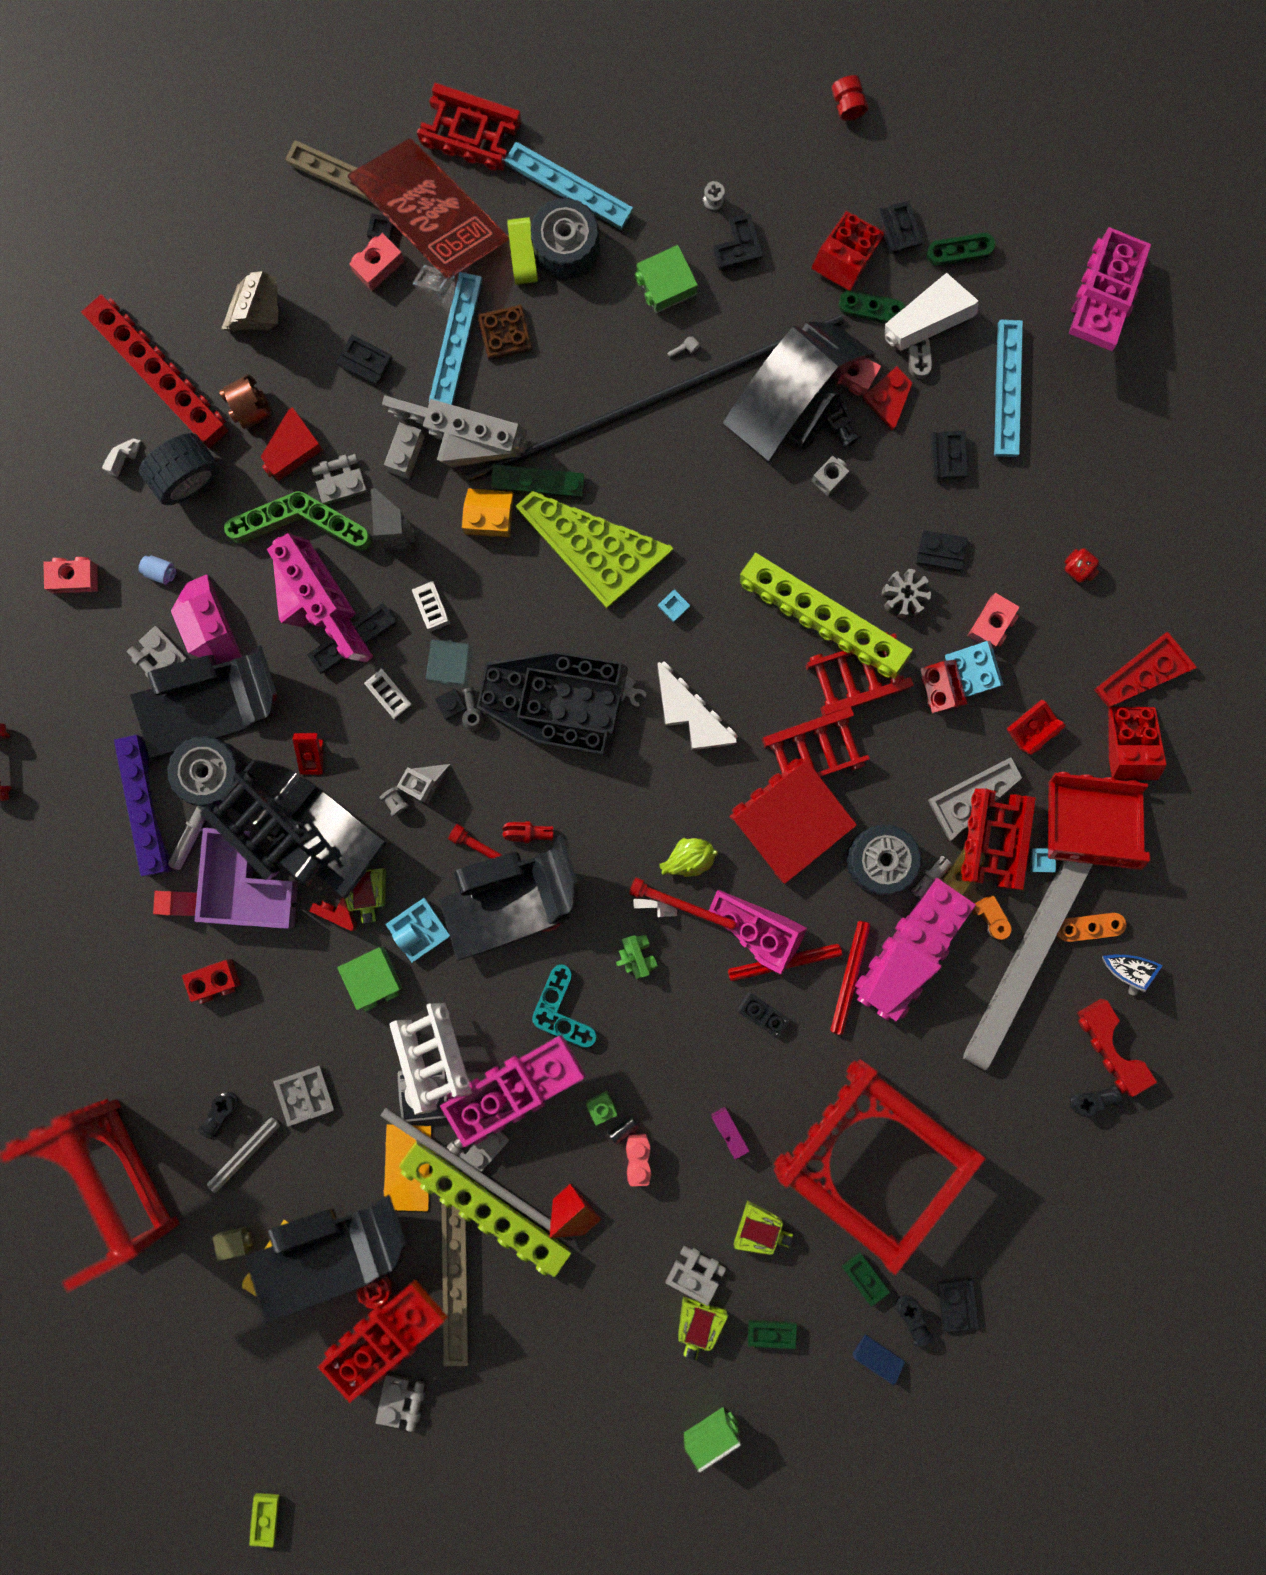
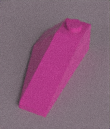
M717 890L709 909L713 913L734 920L737 923V927L733 930L726 929L731 931L740 940L739 943L744 948L747 947L756 956L755 959L760 964L779 974L783 973L799 949L807 930L806 927L787 917L720 890Z

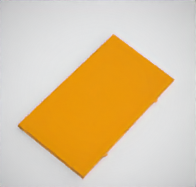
M387 1124L384 1197L387 1195L391 1196L395 1210L428 1211L429 1193L420 1187L421 1183L416 1179L411 1181L400 1173L402 1169L399 1168L401 1161L416 1140L395 1125ZM412 1125L431 1138V1126ZM423 1164L420 1166V1173L423 1175L430 1174V1165Z

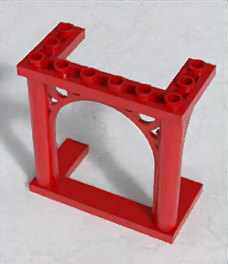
M859 1059L858 1062L853 1061L846 1070L848 1073L846 1078L851 1081V1084L843 1086L837 1095L839 1097L834 1105L830 1104L822 1114L824 1116L823 1120L819 1124L815 1123L808 1132L809 1138L805 1143L800 1142L793 1151L794 1155L787 1151L785 1155L780 1154L774 1162L776 1166L774 1171L779 1182L785 1187L790 1185L877 1255L887 1269L896 1275L985 1158L964 1141L960 1142L876 1075L877 1071ZM861 1095H866L870 1100V1108L865 1113L859 1110L857 1104ZM876 1099L880 1101V1103H878V1105L884 1106V1109H883V1110H881V1111H876V1110H875V1109H876ZM852 1105L855 1114L852 1118L846 1117V1112L850 1113ZM885 1117L904 1124L958 1167L901 1242L892 1234L888 1237L847 1204L836 1191L831 1179L830 1156L836 1140L846 1128L865 1118ZM833 1128L838 1129L837 1134H832ZM820 1146H824L826 1148V1151L823 1155L814 1154L815 1152H819L821 1150V1148H819ZM812 1160H819L824 1164V1168L816 1173L808 1171L806 1166ZM824 1176L826 1183L822 1185L819 1180L815 1182L813 1179H819Z
M108 1098L68 1114H63L51 1121L53 1126L47 1129L41 1126L29 1132L30 1138L24 1141L18 1138L6 1145L8 1149L0 1153L3 1163L23 1156H39L50 1159L65 1168L77 1183L110 1249V1252L106 1254L107 1258L64 1281L63 1284L67 1292L137 1255L180 1224L177 1216L170 1218L117 1112V1109L121 1107L118 1099L109 1102ZM89 1137L104 1142L118 1155L154 1228L131 1239L89 1155Z

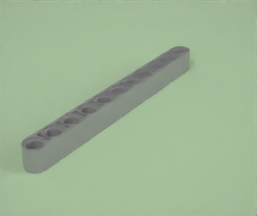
M1062 861L964 1052V1060L983 1070H986L991 1064L1093 864Z

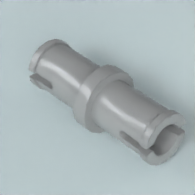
M941 856L929 871L926 870L923 873L924 877L911 890L912 893L921 899L934 879H941L953 864L944 856Z

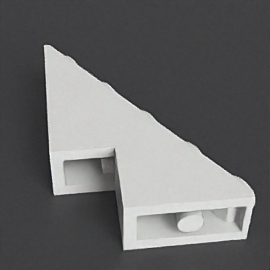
M659 662L657 666L665 726L688 723L692 750L735 745L738 735L730 727L725 729L720 724L722 719L713 710L709 712L704 707L706 703L697 694L693 696L687 690L690 687L683 679L679 678L677 680L671 674L673 670L666 662Z

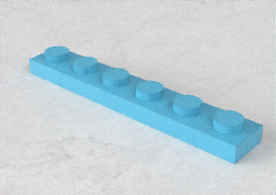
M515 142L505 159V165L565 199L571 198L581 201L582 204L590 208L595 216L620 230L623 229L633 212V207L518 142Z
M459 272L429 402L430 399L450 405L454 403L482 285L481 276Z
M999 320L994 456L1017 457L1019 455L1023 322L1021 320Z

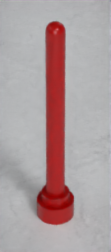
M459 824L455 825L448 837L449 841L455 844L464 843L490 859L502 856V854L467 835L468 832L464 831L465 828Z
M635 877L629 895L637 898L639 896H647L731 930L737 927V923L734 920L647 887L648 884L644 883L642 879Z

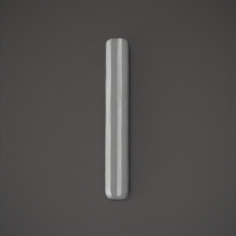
M274 1118L268 1119L208 1182V1188L214 1193L219 1191L280 1127L279 1122Z

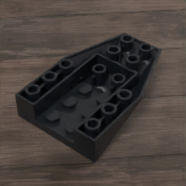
M557 651L487 662L477 708L538 743L610 758L628 667L622 662Z

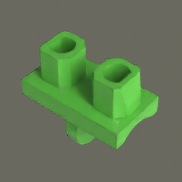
M633 935L621 939L625 949L619 951L622 959L616 962L617 966L624 964L626 972L633 971L636 979L648 976L649 972L657 967V963L653 956L647 958L642 956L641 950L649 947L647 936L635 937Z

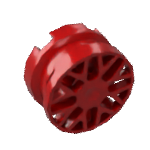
M386 1275V1278L357 1289L356 1294L359 1302L371 1309L378 1305L382 1306L391 1295V1280Z

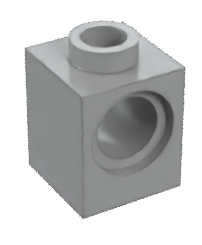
M832 456L814 474L812 482L824 494L829 496L847 477L849 473L848 466L840 458L836 459ZM829 470L835 471L837 478L830 479L826 472Z

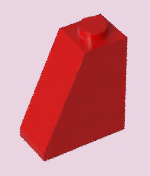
M293 407L288 410L261 455L265 463L262 465L263 469L269 477L274 475L278 481L323 450Z

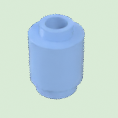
M152 555L149 557L144 556L139 564V573L162 584L173 581L176 575V569L172 562Z

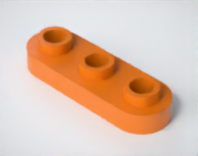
M1118 913L1065 918L1056 936L1058 939L1066 942L1119 936L1126 929V921ZM1114 920H1116L1118 923V927L1116 929L1112 928L1111 923ZM1090 923L1095 925V929L1092 932L1088 929ZM1067 926H1070L1072 928V932L1070 934H1066L1065 928Z

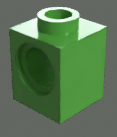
M608 1090L586 1101V1106L595 1125H599L617 1116L618 1111Z

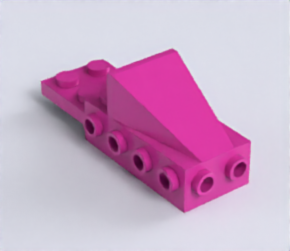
M1108 227L1102 239L1098 238L1092 249L1095 253H1092L1087 264L1090 269L1087 268L1081 281L1085 284H1081L1076 295L1077 300L1071 309V312L1076 314L1069 334L1107 350H1114L1125 317L1128 318L1133 310L1134 305L1132 302L1137 297L1139 292L1137 287L1144 277L1142 272L1149 261L1147 255L1151 244Z
M290 533L275 539L272 543L273 545L267 551L273 559L278 614L281 623L304 627L310 622L314 626L323 627L326 633L338 644L337 650L344 658L363 662L370 660L373 657L349 620L356 613L308 539Z
M935 878L910 915H907L906 918L903 917L895 927L896 933L892 938L888 937L882 946L884 950L879 957L875 956L868 966L870 968L865 976L862 975L855 984V992L859 995L857 1000L867 1007H870L872 1004L878 1008L877 1014L887 1021L890 1018L895 1021L898 1018L903 1019L909 1011L910 1007H908V1004L912 998L916 1000L923 990L922 984L926 980H930L940 969L941 966L938 964V961H943L950 952V949H948L950 941L976 904L940 879Z
M562 1034L519 1059L517 1055L511 1057L504 1062L506 1066L500 1070L497 1066L485 1073L486 1078L481 1081L478 1077L469 1082L472 1094L453 1097L451 1092L447 1095L448 1100L440 1105L463 1147L472 1142L475 1145L479 1144L487 1138L486 1134L492 1131L494 1134L506 1128L505 1124L511 1120L513 1123H516L526 1116L524 1113L530 1109L532 1112L539 1110L545 1106L543 1101L586 1077Z

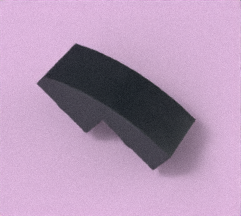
M751 992L747 993L736 1010L777 1039L791 1020Z

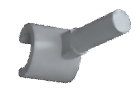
M688 337L682 345L668 352V355L671 358L686 349L690 353H694L700 347L699 342L694 337Z

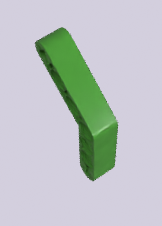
M300 491L233 517L224 526V531L229 538L236 543H244L303 518L356 550L364 551L370 547L372 542L370 534L364 527ZM300 500H305V506L301 509H297V502ZM278 509H284V514L281 517H275ZM324 511L325 517L321 520H316V514ZM262 517V524L260 526H254V521L257 518ZM338 523H345L342 531H335V526ZM239 527V529H238V532H239V533H238V534H235V533H236V528ZM353 532L359 537L363 536L364 539L362 541L356 540L351 533Z

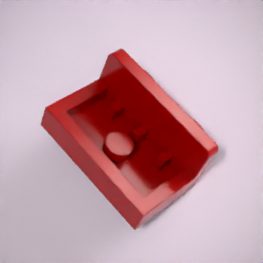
M1040 700L1011 724L1007 731L1018 748L1031 755L1039 751L1051 738L1056 737L1066 725L1063 721L1056 718L1046 701Z

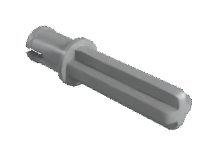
M197 806L190 821L186 822L187 827L168 862L171 868L176 870L182 868L199 832L203 831L202 827L206 819L200 812L204 807Z

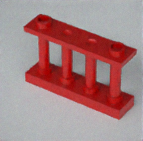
M896 633L890 635L895 639L897 638ZM840 651L823 657V654H818L810 657V662L805 665L807 670L815 667L826 701L824 702L825 706L820 708L822 716L848 707L853 708L914 686L911 677L904 679L903 675L900 676V673L896 679H890L891 684L882 686L878 682L873 665L862 663L870 686L868 687L869 691L860 693L856 689L846 657L854 655L852 652ZM882 651L884 658L889 656L887 652ZM837 660L848 692L846 694L847 698L840 701L838 697L834 696L824 664Z
M851 707L761 739L764 748L770 746L771 750H774L782 773L787 770L786 766L788 765L782 746H784L783 742L789 739L796 742L801 758L807 760L815 770L804 740L806 738L805 734L814 731L815 735H818L829 769L817 772L819 777L851 767L852 771L865 766L864 762L870 759L869 755L860 757L848 726V723H850L849 718L854 716ZM836 724V727L840 728L851 761L840 765L836 761L826 733L828 730L827 726Z

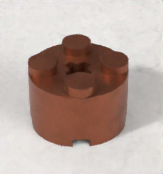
M250 374L219 390L222 399L226 403L228 402L231 408L228 410L230 417L235 423L239 422L243 429H248L272 416L270 414L272 411L262 389L258 390L257 387H254L257 382Z

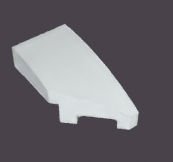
M131 439L114 447L106 458L102 469L108 474L118 477L125 458L135 459L141 441Z
M634 899V908H657L658 917L677 916V909L670 905L653 900Z

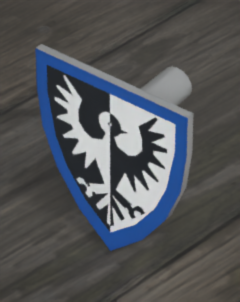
M1117 954L1102 956L1105 965L1114 976L1130 985L1128 992L1131 995H1137L1139 990L1146 992L1163 967L1161 964L1137 956Z

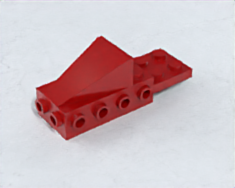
M416 1280L390 1302L387 1300L382 1306H376L368 1314L370 1318L367 1321L365 1318L360 1320L353 1329L355 1331L353 1333L350 1331L345 1333L340 1338L338 1346L334 1343L324 1353L327 1357L318 1368L349 1403L358 1395L364 1396L373 1387L372 1384L374 1382L376 1384L381 1382L388 1374L387 1371L389 1369L394 1371L402 1363V1358L408 1359L418 1349L416 1345L447 1319L448 1316Z

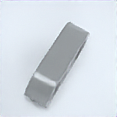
M928 338L920 342V344H924L920 353H918L917 346L910 345L908 347L909 370L911 375L917 379L925 378L931 370V351ZM919 359H921V365L926 366L923 372H920L919 368H915Z

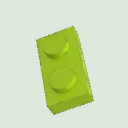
M262 1493L254 1495L249 1546L274 1547L280 1495Z

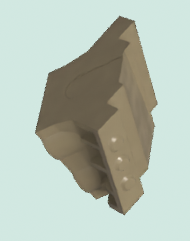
M251 272L250 275L246 276L237 285L221 328L222 330L269 331L278 324L276 277L269 276L265 272Z

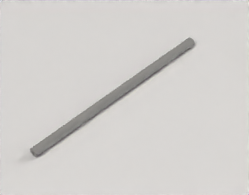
M387 1108L382 1112L381 1117L550 1231L551 1220Z

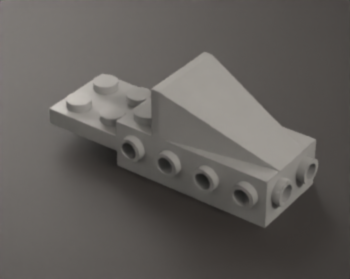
M388 396L383 398L382 405L389 409L388 413L404 420H408V417H410V419L415 420L416 423L428 429L430 435L442 440L437 460L449 467L512 457L520 458L521 453L526 451L527 431L519 424L430 399L428 408Z

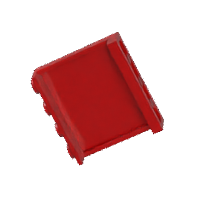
M802 758L792 760L786 766L787 770L781 775L777 773L768 780L770 784L764 789L758 788L750 795L751 799L745 804L742 802L734 807L732 810L733 814L729 816L775 872L776 877L784 884L856 826V823L807 760Z
M1068 772L1054 773L1049 781L1048 859L1142 870L1150 861L1149 852H1144L1143 792L1147 789L1148 784L1140 783L1137 780L1121 781L1113 777L1096 778L1088 774L1079 776L1070 775Z

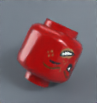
M1085 548L1075 549L1064 561L1066 564L1065 572L1079 583L1084 582L1086 579L1092 581L1099 573L1097 569L1099 565L1098 558Z

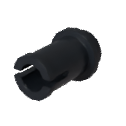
M632 1116L629 1118L625 1117L624 1122L611 1132H608L613 1142L618 1145L631 1133H637L639 1125Z

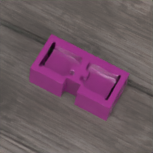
M726 1107L711 1114L734 1159L748 1153L749 1149Z

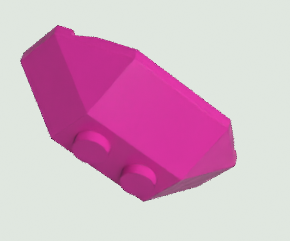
M206 574L186 583L171 613L188 653L196 657L214 655L217 665L242 657L209 575Z

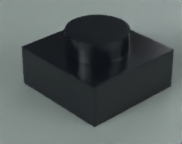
M456 689L435 698L445 720L466 710Z

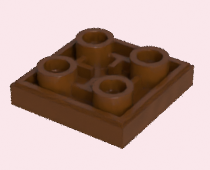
M522 305L478 314L488 360L532 351Z

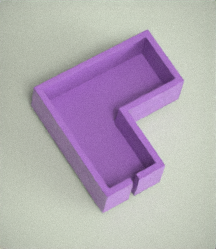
M203 828L195 922L294 928L296 907H292V903H297L298 882L254 879L253 867L216 829ZM244 831V833L252 839L256 836L257 833L252 831Z

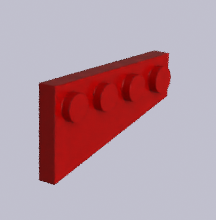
M1166 632L1097 686L1094 691L1107 707H1111L1197 667L1173 637Z

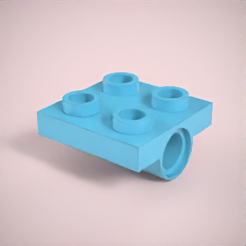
M991 641L945 655L946 661L956 660L965 697L1003 686Z
M426 898L421 899L386 924L392 933L394 941L405 952L411 963L450 937L448 930Z

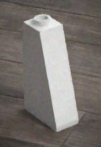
M946 273L885 324V339L891 346L895 345L902 351L910 345H915L924 339L974 317L978 312V300Z

